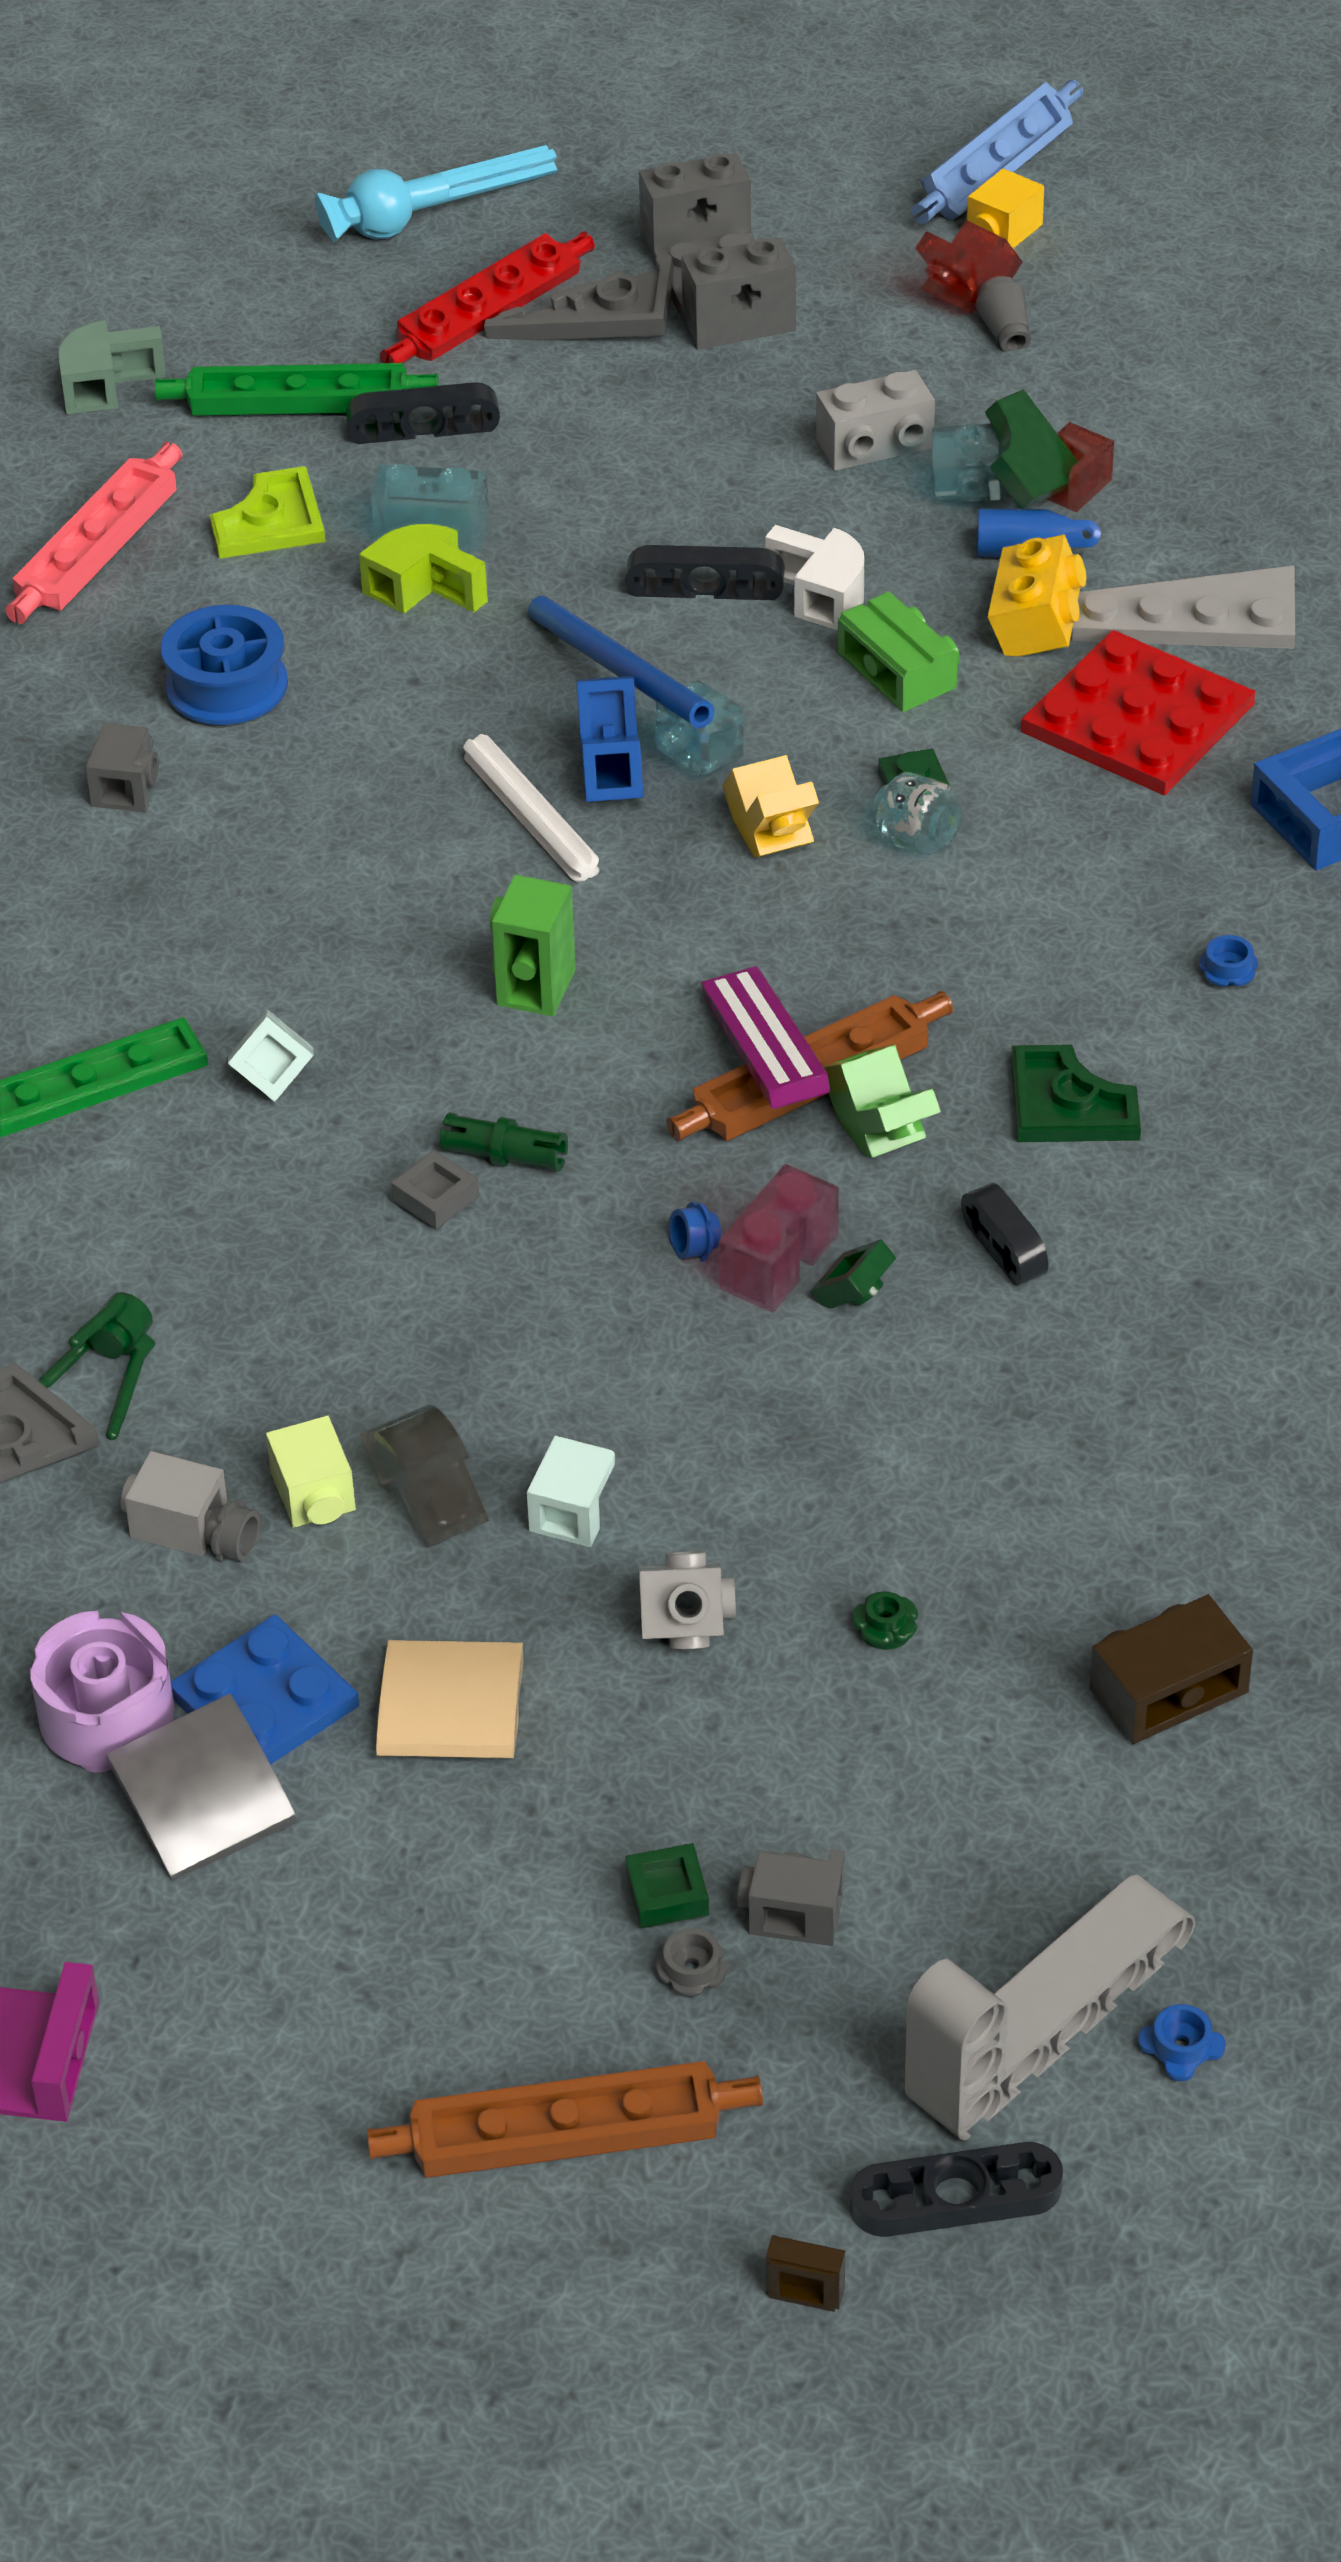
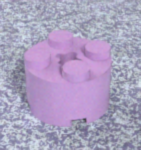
M89 1611L72 1615L58 1622L40 1638L34 1650L36 1657L32 1669L30 1668L37 1718L44 1741L61 1758L95 1773L106 1772L111 1769L107 1753L174 1721V1700L164 1642L159 1633L148 1622L135 1615L120 1612L121 1619L99 1618L98 1611Z

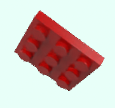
M1112 630L1021 719V732L1165 796L1255 704L1256 691Z

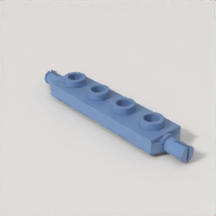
M1069 80L1056 91L1051 85L1044 82L922 178L920 183L928 195L915 204L911 211L912 215L915 216L921 211L927 210L915 220L921 224H926L939 212L944 218L950 221L954 220L967 210L968 196L1003 168L1014 172L1073 124L1068 107L1083 96V88L1081 87L1073 93H1069L1080 83L1076 80Z

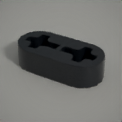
M990 1183L962 1196L961 1209L967 1227L1015 1286L1047 1273L1049 1267L1048 1256L1041 1237L998 1184Z

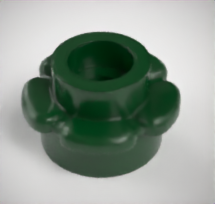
M881 1591L868 1595L865 1603L857 1605L852 1614L853 1626L859 1630L863 1641L871 1647L881 1650L901 1647L917 1630V1624L914 1620L918 1618V1610L915 1604L907 1597H901L893 1592ZM882 1615H889V1616H891V1617L884 1618V1617H881V1616H882Z

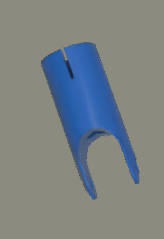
M978 509L977 558H1000L1003 547L1022 544L1032 538L1045 539L1065 534L1070 548L1093 547L1100 540L1101 530L1094 521L1071 520L1067 516L1057 514L1049 509ZM1083 531L1090 533V539L1083 537Z

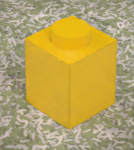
M1004 168L968 196L967 236L974 238L980 244L990 245L1008 253L1043 225L1044 185Z

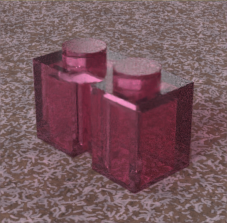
M784 1164L719 1240L720 1290L774 1313L800 1282V1261L813 1266L839 1235V1187L788 1164Z

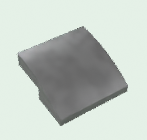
M231 1693L106 1754L115 1777L138 1815L145 1835L171 1880L227 1857L297 1822L295 1812L276 1774Z

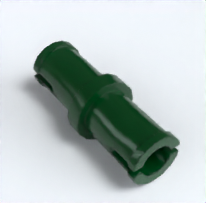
M450 1112L446 1114L442 1122L444 1126L451 1127V1131L440 1130L439 1142L442 1151L490 1158L493 1165L507 1167L509 1162L548 1168L559 1172L565 1164L563 1158H557V1153L563 1155L568 1153V1136L564 1132L555 1133L518 1126L516 1120L500 1117L497 1122L458 1116Z

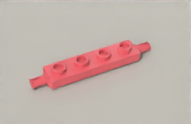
M165 442L152 458H129L12 578L15 596L17 597L5 608V612L11 621L16 623L18 620V624H23L37 607L43 605L61 611L177 490L175 473L171 468L182 459V452L176 444L172 443L170 445V442Z

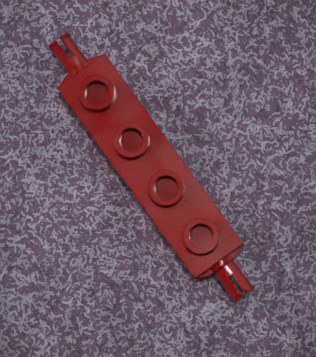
M582 231L569 241L559 243L547 233H544L397 320L396 337L399 342L380 352L381 362L404 363L414 356L433 361L483 331L486 319L494 318L501 312L518 306L521 308L578 274L581 263L578 258L594 250L595 243L590 234L587 236L586 231Z

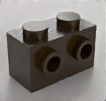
M1207 1594L1185 1605H1173L1164 1610L1158 1617L1128 1630L1114 1631L1101 1642L1092 1645L1089 1688L1133 1745L1249 1693L1253 1649L1212 1597Z

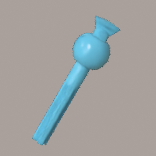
M547 145L405 182L401 176L392 171L369 169L354 179L347 189L345 198L340 199L322 193L316 194L314 199L319 223L334 243L352 226L365 237L374 240L389 239L403 230L411 218L412 211L555 174L558 170L554 163L557 156L553 149L549 150Z

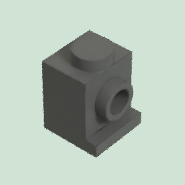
M103 723L86 765L91 807L147 812L149 807L147 785L154 786L159 770L158 753L151 751L153 739L148 733L147 727Z
M831 1849L829 1860L809 1858L794 1852L779 1854L758 1851L755 1867L743 1866L738 1889V1908L749 1909V1934L833 1946L844 1893L845 1851Z

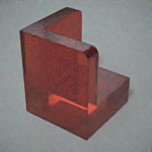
M1069 422L1058 432V435L1078 462L1070 470L1069 488L1046 498V500L1077 513L1112 481L1114 440Z

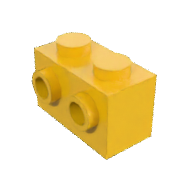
M1065 534L1045 539L1032 538L1022 544L1002 548L988 619L1004 655L1019 657L1069 646L1073 623L1079 620L1078 598L1080 588L1086 585V570L1079 554L1073 555Z

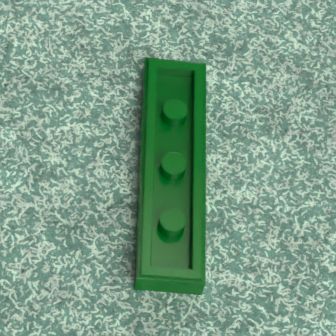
M185 1017L2 1079L0 1080V1137L208 1066L207 1053Z

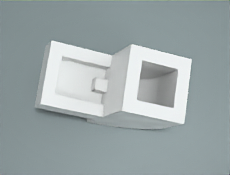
M775 525L766 535L765 548L779 554L784 561V582L794 585V617L838 630V618H840L841 613L864 602V552L860 544L852 536L836 528H833L824 540Z

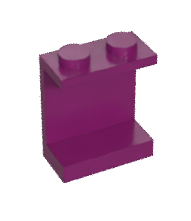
M64 1962L56 1993L0 1987L1 2115L68 2121L100 2003L93 1965Z

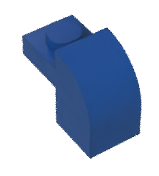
M622 676L576 680L580 756L586 802L644 798L640 739L637 735L634 677Z

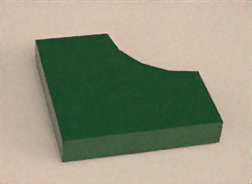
M1024 389L996 400L985 411L988 420L996 432L999 443L998 459L989 467L1019 508L1024 509L1071 488L1087 475V472Z
M1073 1045L1012 1046L1011 1059L1017 1143L1140 1141L1141 1124L1137 1086L1112 1083L1093 1075L1078 1061Z

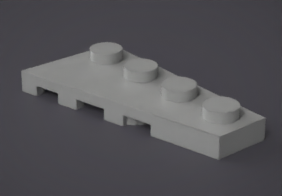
M1293 565L1083 591L1079 593L1078 598L1079 620L1073 623L1072 641L1101 642L1112 630H1115L1146 644L1294 649L1295 567Z

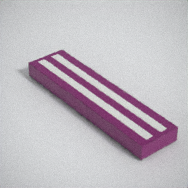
M758 966L701 982L703 996L708 1007L772 1109L830 1092L827 1072Z

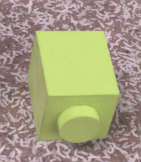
M329 1415L266 1433L270 1472L293 1528L308 1523L327 1524L335 1521L344 1513L356 1510L352 1470Z

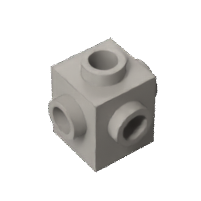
M705 1551L669 1552L665 1554L666 1564L639 1565L642 1639L669 1638L671 1649L705 1648L710 1646V1636L724 1635L723 1618H736L734 1578H721L720 1563L706 1562ZM684 1591H693L700 1596L697 1605L690 1609L681 1608L675 1601L678 1595Z

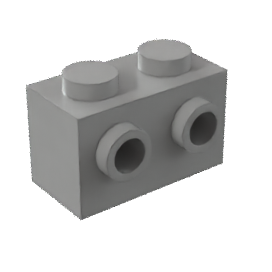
M916 370L895 372L886 377L855 384L847 383L837 388L816 392V441L834 471L934 448L935 399Z

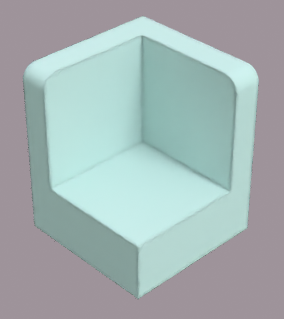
M267 1009L229 1054L228 1064L275 1102L314 1056L313 1047Z
M554 1436L527 1491L529 1531L591 1547L600 1529L599 1496L615 1465V1453L609 1449Z

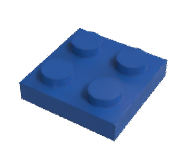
M276 1614L171 1681L173 1700L187 1714L231 1693L270 1765L360 1706L358 1692Z

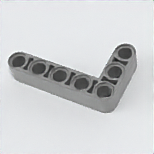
M1136 1874L1120 1883L995 1994L947 1958L939 1960L920 1977L908 1998L905 2057L906 2096L956 2137L963 2141L968 2140L971 2135L966 2131L982 2117L987 2121L994 2117L1021 2092L1016 2088L1032 2073L1036 2077L1041 2075L1070 2049L1065 2045L1066 2042L1080 2030L1087 2034L1118 2006L1113 2001L1127 1988L1135 1991L1165 1964L1160 1959L1175 1945L1182 1949L1193 1933L1196 1923L1195 1917Z

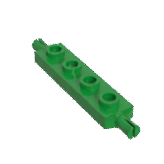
M402 363L193 367L186 379L155 378L156 401L187 400L192 415L346 413L348 403L359 394L439 386L438 373L407 375V370Z

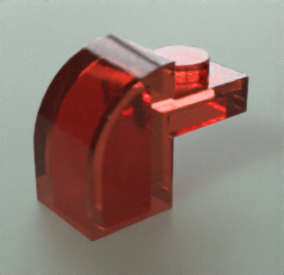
M968 220L965 221L951 243L926 231L915 247L928 264L925 271L929 278L922 289L970 314L976 311L977 292L983 283L998 276L1013 278L1023 263L1005 238Z

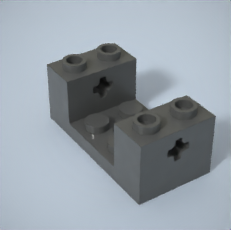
M737 153L712 154L704 159L682 163H663L655 168L639 170L640 235L655 265V258L672 255L674 277L671 298L697 350L796 331V265L781 237L755 240L751 232V180Z

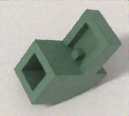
M106 320L84 325L70 333L63 340L59 348L58 357L66 414L118 408L115 383L166 377L160 326L108 332Z

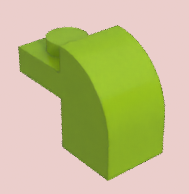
M436 524L404 526L383 535L359 554L362 593L403 614L431 592L473 613L488 602L486 563L471 554L459 550L458 531Z

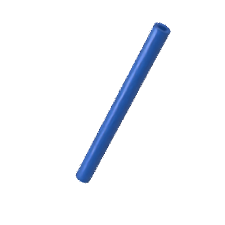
M538 596L530 603L528 614L533 621L616 676H633L636 689L695 728H704L712 721L714 707L709 701L546 596Z

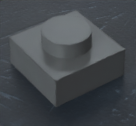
M436 1150L431 1151L391 1182L392 1200L435 1229L439 1228L480 1196L479 1179Z

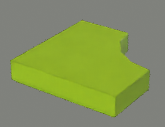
M306 466L253 474V488L243 501L230 509L210 514V524L219 559L326 542L325 530Z

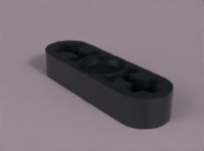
M472 382L362 393L348 403L346 420L351 439L357 444L416 439L418 435L434 434V437L492 432L499 424L500 410L495 391L486 384ZM481 405L480 413L470 414L471 406ZM418 407H431L437 411V415L425 423H418L409 418V414ZM446 407H453L452 418H447ZM399 411L400 423H393V412ZM376 415L375 423L365 424V416Z
M644 545L633 550L628 557L625 584L628 591L635 597L696 598V595H714V599L774 601L781 595L784 588L785 564L779 554L767 548ZM698 567H710L716 570L720 577L711 582H701L696 580L690 572ZM645 569H654L657 577L646 576ZM675 569H681L680 579H674ZM730 570H736L735 580H729ZM754 572H764L766 579H755Z
M1021 2142L872 2164L859 2171L852 2181L850 2188V2212L854 2222L860 2229L868 2234L879 2237L1038 2215L1047 2212L1058 2202L1062 2192L1063 2167L1059 2157L1052 2149L1036 2142ZM1024 2168L1032 2169L1035 2178H1040V2187L1027 2189L1023 2179H1018L1019 2170ZM988 2172H996V2185H1000L999 2195L990 2196V2176ZM960 2178L970 2182L976 2188L977 2194L968 2202L953 2204L940 2198L936 2193V2188L947 2179ZM923 2182L924 2206L921 2207L916 2206L917 2193H913L914 2183ZM879 2189L887 2190L890 2199H894V2208L880 2210L878 2202L873 2200L874 2191Z

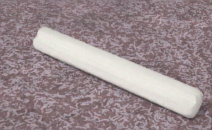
M483 734L478 735L474 740L468 739L463 746L466 751L464 760L568 876L578 883L596 876L599 873V868L597 867L599 857L493 740Z

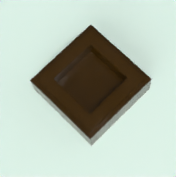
M772 2235L766 2254V2294L769 2295V2298L835 2312V2309L839 2310L845 2289V2250Z

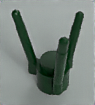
M124 1292L113 1294L100 1311L69 1338L68 1343L71 1348L38 1380L46 1388L51 1387L92 1346L98 1353L111 1359L130 1354L131 1357L106 1432V1438L109 1440H115L119 1436L144 1360L155 1346V1341L146 1334L153 1323L152 1313L149 1308L132 1294Z

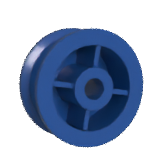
M240 605L204 607L176 620L166 630L161 641V657L166 668L169 670L165 680V689L170 704L180 714L193 721L214 725L243 723L271 711L282 700L288 687L287 671L280 660L284 651V637L280 626L267 614L254 608Z

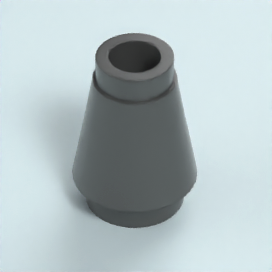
M998 276L987 280L977 292L975 304L977 313L1004 352L1027 348L1031 342V337L1029 334L1024 289L1012 278L1006 276Z

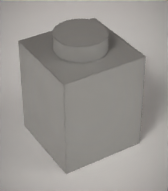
M150 1451L138 1475L131 1474L128 1477L121 1495V1510L127 1513L130 1538L199 1556H204L209 1546L205 1543L204 1539L205 1526L209 1515L216 1507L222 1508L227 1503L223 1469Z

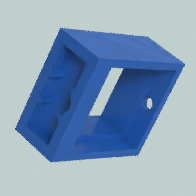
M1341 729L1254 763L1251 806L1315 871L1341 861V814L1334 817L1310 793L1341 780Z

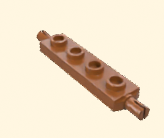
M939 991L915 1004L893 995L804 1036L822 1066L872 1048L896 1045L901 1060L928 1047L927 1024L946 1015H951L953 1013V1005L949 996L945 995L944 991ZM742 1065L692 1088L694 1107L675 1116L668 1117L666 1125L671 1137H674V1140L677 1142L705 1128L711 1129L718 1133L725 1141H729L824 1095L772 1109L746 1066Z
M705 2061L421 2099L414 2102L410 2115L411 2124L374 2129L367 2128L370 2158L372 2160L378 2157L414 2153L415 2160L424 2172L425 2178L713 2139L716 2138L720 2111L763 2106V2096L759 2075L716 2082L713 2072Z

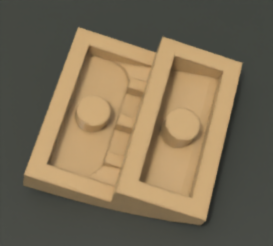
M388 1640L379 1705L376 1741L377 1756L514 1758L518 1733V1699L523 1669V1643Z

